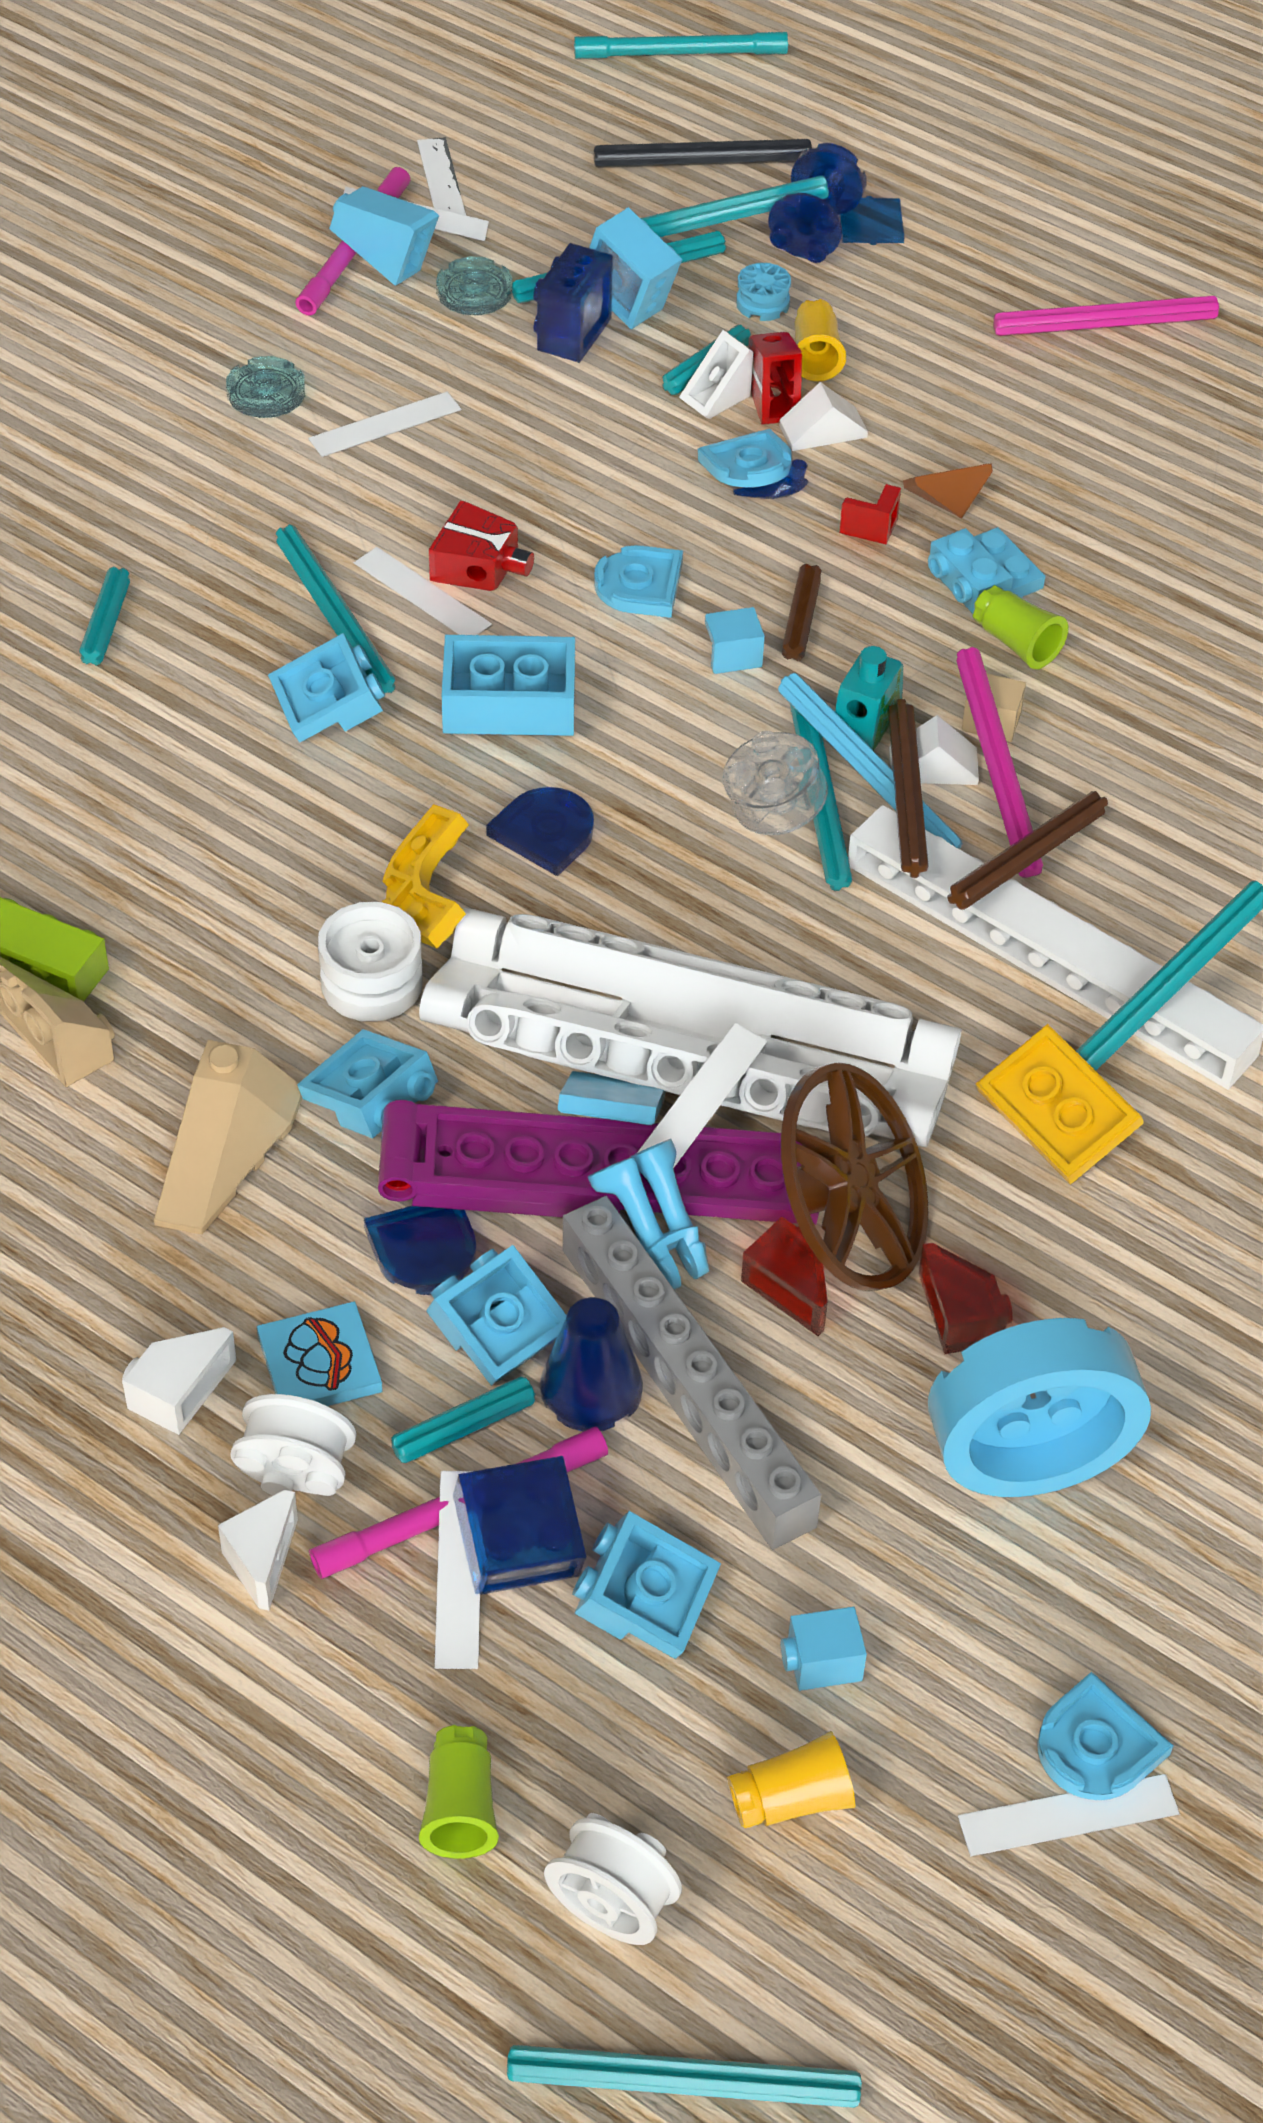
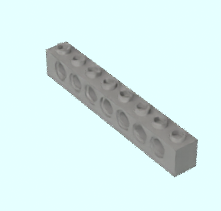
M604 1196L563 1215L564 1254L770 1548L774 1550L817 1528L821 1493L608 1197Z

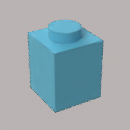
M855 1606L790 1617L788 1638H782L780 1641L781 1655L785 1671H794L799 1691L863 1681L867 1653Z

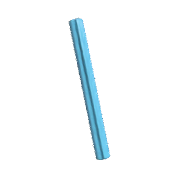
M792 673L788 677L785 676L778 687L779 693L896 811L893 770L798 674ZM923 801L925 830L942 837L948 843L960 849L963 845L962 839Z

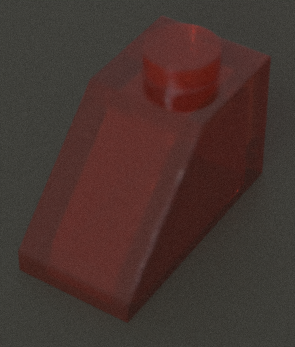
M781 1216L743 1252L741 1282L813 1334L819 1336L825 1330L828 1305L824 1267L809 1247L799 1226H795Z
M934 1243L923 1244L918 1274L944 1354L962 1352L979 1340L1006 1329V1325L1012 1323L1013 1312L1009 1296L1000 1293L995 1275Z

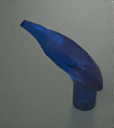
M795 459L792 461L788 476L782 480L760 487L733 489V494L760 499H776L791 496L801 491L809 483L804 478L808 465L803 460Z

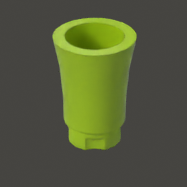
M994 585L992 588L984 590L974 603L973 619L982 625L986 632L1013 650L1032 669H1041L1052 662L1065 644L1069 628L1066 618L1046 611L1011 591H1005Z
M451 1725L437 1731L434 1749L429 1757V1782L426 1806L419 1832V1842L424 1849L441 1857L453 1859L477 1857L492 1850L499 1840L493 1810L491 1755L487 1751V1735L481 1729L475 1726L462 1727Z

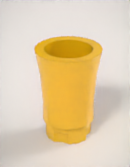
M823 299L815 301L806 300L797 309V316L794 322L795 342L802 351V378L810 381H826L841 372L846 363V351L840 340L837 318L832 306Z
M832 1731L796 1749L771 1759L748 1765V1771H741V1773L727 1777L735 1811L741 1827L744 1828L762 1823L765 1826H769L788 1819L824 1811L855 1808V1796L849 1771L839 1743Z

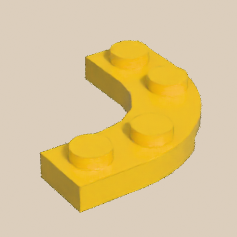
M433 804L393 854L382 880L387 886L386 899L381 902L399 907L413 917L421 931V942L438 949L443 941L452 935L455 927L466 913L457 902L430 892L429 884L432 873L441 858L456 845L458 838L469 824L460 813Z

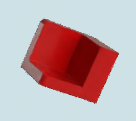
M885 484L877 504L848 497L845 498L842 503L839 533L887 545L898 520L901 488Z

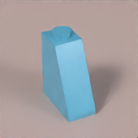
M362 186L351 194L345 193L338 198L333 206L334 215L329 229L396 286L421 270L439 215L433 210Z

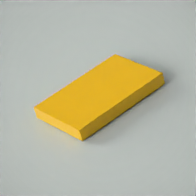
M1049 1024L1045 1025L975 1084L986 1100L1070 1185L1144 1124L1142 1116Z

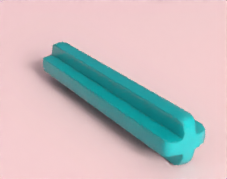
M739 324L727 331V333L746 347L749 345V338L751 336L749 329H745ZM717 339L665 373L662 377L664 382L662 384L665 391L668 390L671 395H677L683 391Z
M113 566L106 573L79 649L80 659L85 664L92 663L97 666L104 659L130 584L129 572L125 568L118 569Z
M518 1377L394 1434L391 1437L393 1451L401 1463H408L533 1405L535 1402L533 1387L526 1377Z

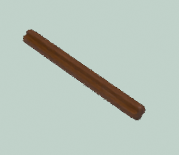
M897 699V704L889 706L888 717L900 863L903 872L910 873L911 878H918L919 873L926 872L929 865L915 713L913 705L906 704L905 699Z
M1091 791L951 885V894L947 896L949 903L956 904L960 910L967 909L1104 815V807L1108 805L1107 798L1100 797L1097 791Z

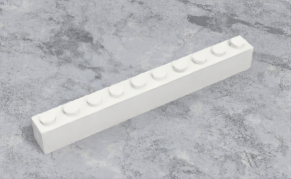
M884 805L877 809L850 835L848 853L850 868L1107 1019L1163 967L1140 954L1131 946L1125 945L1100 931L1093 924L1081 920L1059 907L1056 903L1022 886L1014 879H1009L967 909H958L956 904H950L947 896L951 894L950 886L984 863L980 859L972 857L951 845L942 837L925 830L929 867L926 872L919 873L918 878H911L910 873L901 870L897 814ZM1188 981L1134 1035L1229 1090L1259 1056L1263 1041V1024L1256 1021L1249 1014L1243 1013L1218 999L1209 991L1203 990Z

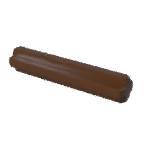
M806 563L799 568L782 645V655L787 660L793 658L799 661L805 656L821 582L822 570L818 565L810 566Z

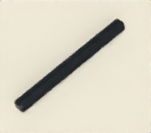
M809 139L596 145L594 147V164L598 168L810 161L812 157V144Z

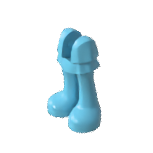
M668 1139L632 1155L631 1158L601 1169L587 1178L596 1192L614 1194L618 1197L632 1222L637 1239L672 1288L677 1289L681 1287V1277L672 1255L669 1253L670 1250L676 1248L685 1269L693 1279H698L708 1273L709 1264L706 1245L704 1242L699 1241L698 1226H693L680 1195L673 1169L677 1153L672 1139ZM640 1173L648 1180L656 1196L669 1232L662 1233L645 1192Z

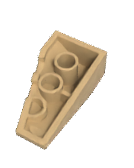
M0 957V1014L65 1087L72 1085L114 1061L111 1040L115 1038V1034L111 1024L104 1015L98 1014L96 1016L82 1000Z
M213 1040L207 1041L189 1091L156 1210L155 1226L203 1235L236 1196L237 1186L251 1170L257 1171L265 1161V1153L277 1139L282 1141L292 1129L302 1101V1096L297 1086L298 1082L255 1048Z

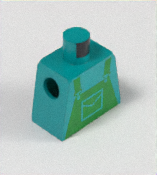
M868 646L861 651L841 683L835 712L874 751L889 727V706L897 704V699L903 698L904 665L899 660L887 657L885 650L882 648ZM865 705L867 709V715L864 717H857V715L863 716V708Z

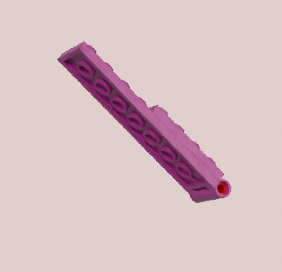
M395 1100L388 1103L383 1110L378 1192L382 1197L391 1201L399 1202L412 1199V1206L563 1217V1215L607 1196L620 1214V1210H625L618 1197L614 1194L596 1192L587 1177L610 1165L631 1158L632 1155L640 1150L659 1123L646 1125L611 1119L424 1105L408 1100ZM704 1127L673 1168L680 1195L688 1215L797 1224L784 1182L781 1161V1133ZM640 1173L653 1212L662 1213L648 1180ZM819 1212L810 1214L815 1225L817 1224Z

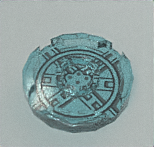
M472 256L460 258L450 262L449 268L444 270V272L442 269L439 271L436 280V294L441 304L451 311L463 315L493 313L503 308L511 299L513 278L505 266L502 265L501 269L494 265V260L489 258Z
M274 356L255 357L248 360V365L240 368L238 364L232 368L226 378L227 399L234 409L244 415L257 418L278 417L290 413L302 403L305 397L304 374L301 370H296L294 363L286 359Z

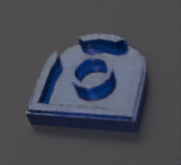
M556 787L536 788L516 797L486 825V836L558 876L590 845L593 838L594 815L589 804L572 791Z
M409 1206L364 1218L366 1235L384 1277L392 1284L397 1283L416 1290V1294L431 1295V1292L437 1286L454 1275L461 1281L470 1270V1265L475 1261L476 1238L465 1210Z

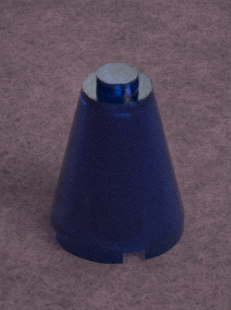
M597 1297L581 1299L571 1306L541 1375V1398L546 1408L548 1405L557 1415L559 1422L574 1430L586 1431L595 1426L600 1431L613 1428L616 1421L622 1419L627 1414L629 1418L637 1410L642 1398V1374L618 1311L609 1301Z

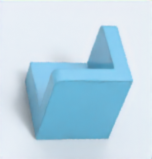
M754 607L705 615V625L712 642L711 668L714 674L762 667L765 636Z

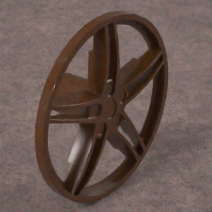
M832 1063L817 1067L805 1074L792 1090L782 1122V1170L793 1214L813 1253L837 1279L852 1288L862 1291H878L896 1286L903 1282L917 1265L924 1248L928 1228L927 1183L917 1143L901 1109L884 1086L873 1076L859 1067L846 1063ZM824 1081H828L830 1104L826 1105L830 1143L796 1129L798 1115L804 1100L813 1088ZM856 1089L866 1095L877 1107L890 1127L895 1139L866 1148L862 1113ZM899 1149L902 1157L879 1170L875 1158ZM902 1166H905L910 1197V1217L907 1235L891 1205L878 1187L880 1181ZM825 1211L821 1226L825 1231L824 1239H822L810 1214ZM859 1225L862 1226L875 1249L881 1248L892 1265L888 1270L879 1275H864L845 1266Z

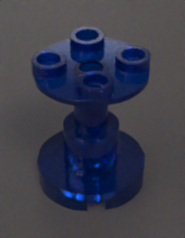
M821 143L818 144L817 148L810 150L807 148L800 153L792 168L791 182L822 175L826 178L829 196L821 199L807 193L787 194L777 200L771 208L768 217L771 231L769 238L776 248L783 249L795 257L808 259L813 263H821L827 255L836 250L842 237V226L838 215L846 214L859 204L867 186L865 171L861 172L857 166L858 159L852 152L836 144Z

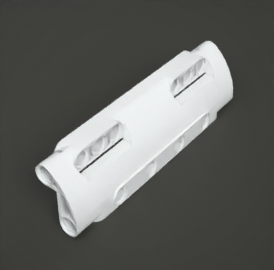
M467 907L463 908L466 915L455 928L451 958L428 981L421 998L419 1010L421 1021L469 1032L476 1041L485 1045L638 1085L663 1089L666 1092L678 1095L683 1093L734 1023H737L768 1042L722 1102L721 1106L783 1121L784 1111L790 1094L805 1074L817 1067L832 1063L851 1064L866 1071L884 1086L904 1114L917 1146L925 1148L928 1146L940 1113L962 1032L961 1028L919 1019L915 1031H912V1012L906 1007L895 1003L529 914L513 915L507 923V919L504 916ZM502 968L622 997V1000L504 972ZM771 1035H775V1036H779V1037H783V1038H787V1039H791V1040H795V1041H799V1042H804V1043H808V1044H812V1045H816V1046H820V1047H824V1048H828V1049H832V1050H836V1051H840V1052H844V1053H848V1054H852V1055H856V1056H860V1057H864V1058H868V1059H872V1060H876V1061H880V1062L892 1064V1065H895V1067H894V1068H891V1067H887V1066H883V1065H879V1064H875V1063H871V1062H867V1061H863V1060H859V1059H855V1058H851V1057H847V1056H843V1055H839V1054H835V1053H831V1052H827V1051H823V1050H819V1049H815V1048H811V1047H807V1046H803V1045H799V1044H795V1043H791V1042H787V1041H783V1040L771 1038ZM828 1081L818 1084L808 1094L800 1109L797 1125L829 1131L826 1105L830 1104ZM856 1089L865 1136L874 1134L895 1139L890 1127L877 1107L866 1095Z

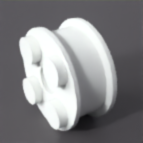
M260 1395L246 1402L242 1412L243 1420L247 1425L244 1436L235 1441L230 1454L234 1464L243 1473L261 1482V1489L273 1496L283 1490H295L324 1496L334 1495L345 1480V1470L341 1465L343 1454L354 1445L356 1440V1430L352 1423L342 1414L326 1405L292 1395Z
M590 1813L586 1818L577 1820L571 1827L569 1833L571 1845L562 1858H554L547 1864L544 1870L546 1883L555 1897L571 1913L589 1926L624 1943L633 1945L648 1944L657 1934L655 1919L662 1907L675 1903L681 1895V1881L673 1867L664 1858L666 1849L657 1839L645 1833L634 1835L612 1824L603 1816Z

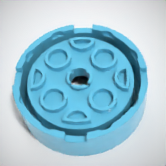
M1053 1318L1027 1322L1006 1328L979 1340L961 1352L964 1361L950 1373L945 1371L939 1373L931 1386L928 1396V1412L949 1475L958 1484L971 1491L998 1497H1024L1054 1492L1079 1484L1102 1473L1120 1461L1137 1445L1146 1432L1151 1418L1150 1401L1128 1342L1120 1333L1109 1326L1104 1331L1095 1330L1087 1327L1085 1319ZM1035 1393L1036 1398L1031 1399L1030 1394Z

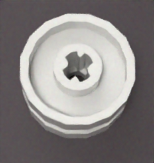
M359 902L339 909L326 919L319 931L318 953L321 966V991L329 1006L342 1016L365 1022L384 1021L399 1016L415 1004L422 991L421 931L413 917L399 907L383 902Z

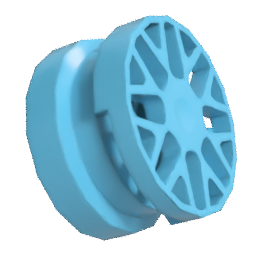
M755 263L746 266L740 271L737 280L739 290L736 303L737 309L741 314L748 318H751L752 315L760 316V321H771L780 318L781 312L787 313L790 307L789 290L791 288V276L786 269L771 263Z

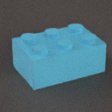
M445 635L442 678L443 733L574 736L575 637Z

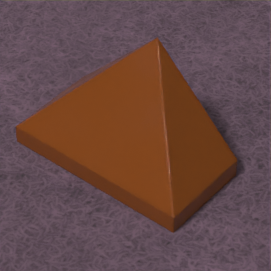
M992 463L903 480L904 489L962 519L993 472Z

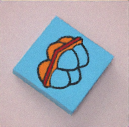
M355 1301L257 1326L258 1339L275 1394L302 1397L331 1406L383 1392L382 1381Z

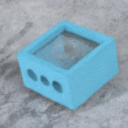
M628 207L596 227L578 278L632 330L663 309L682 258L644 220L640 219Z

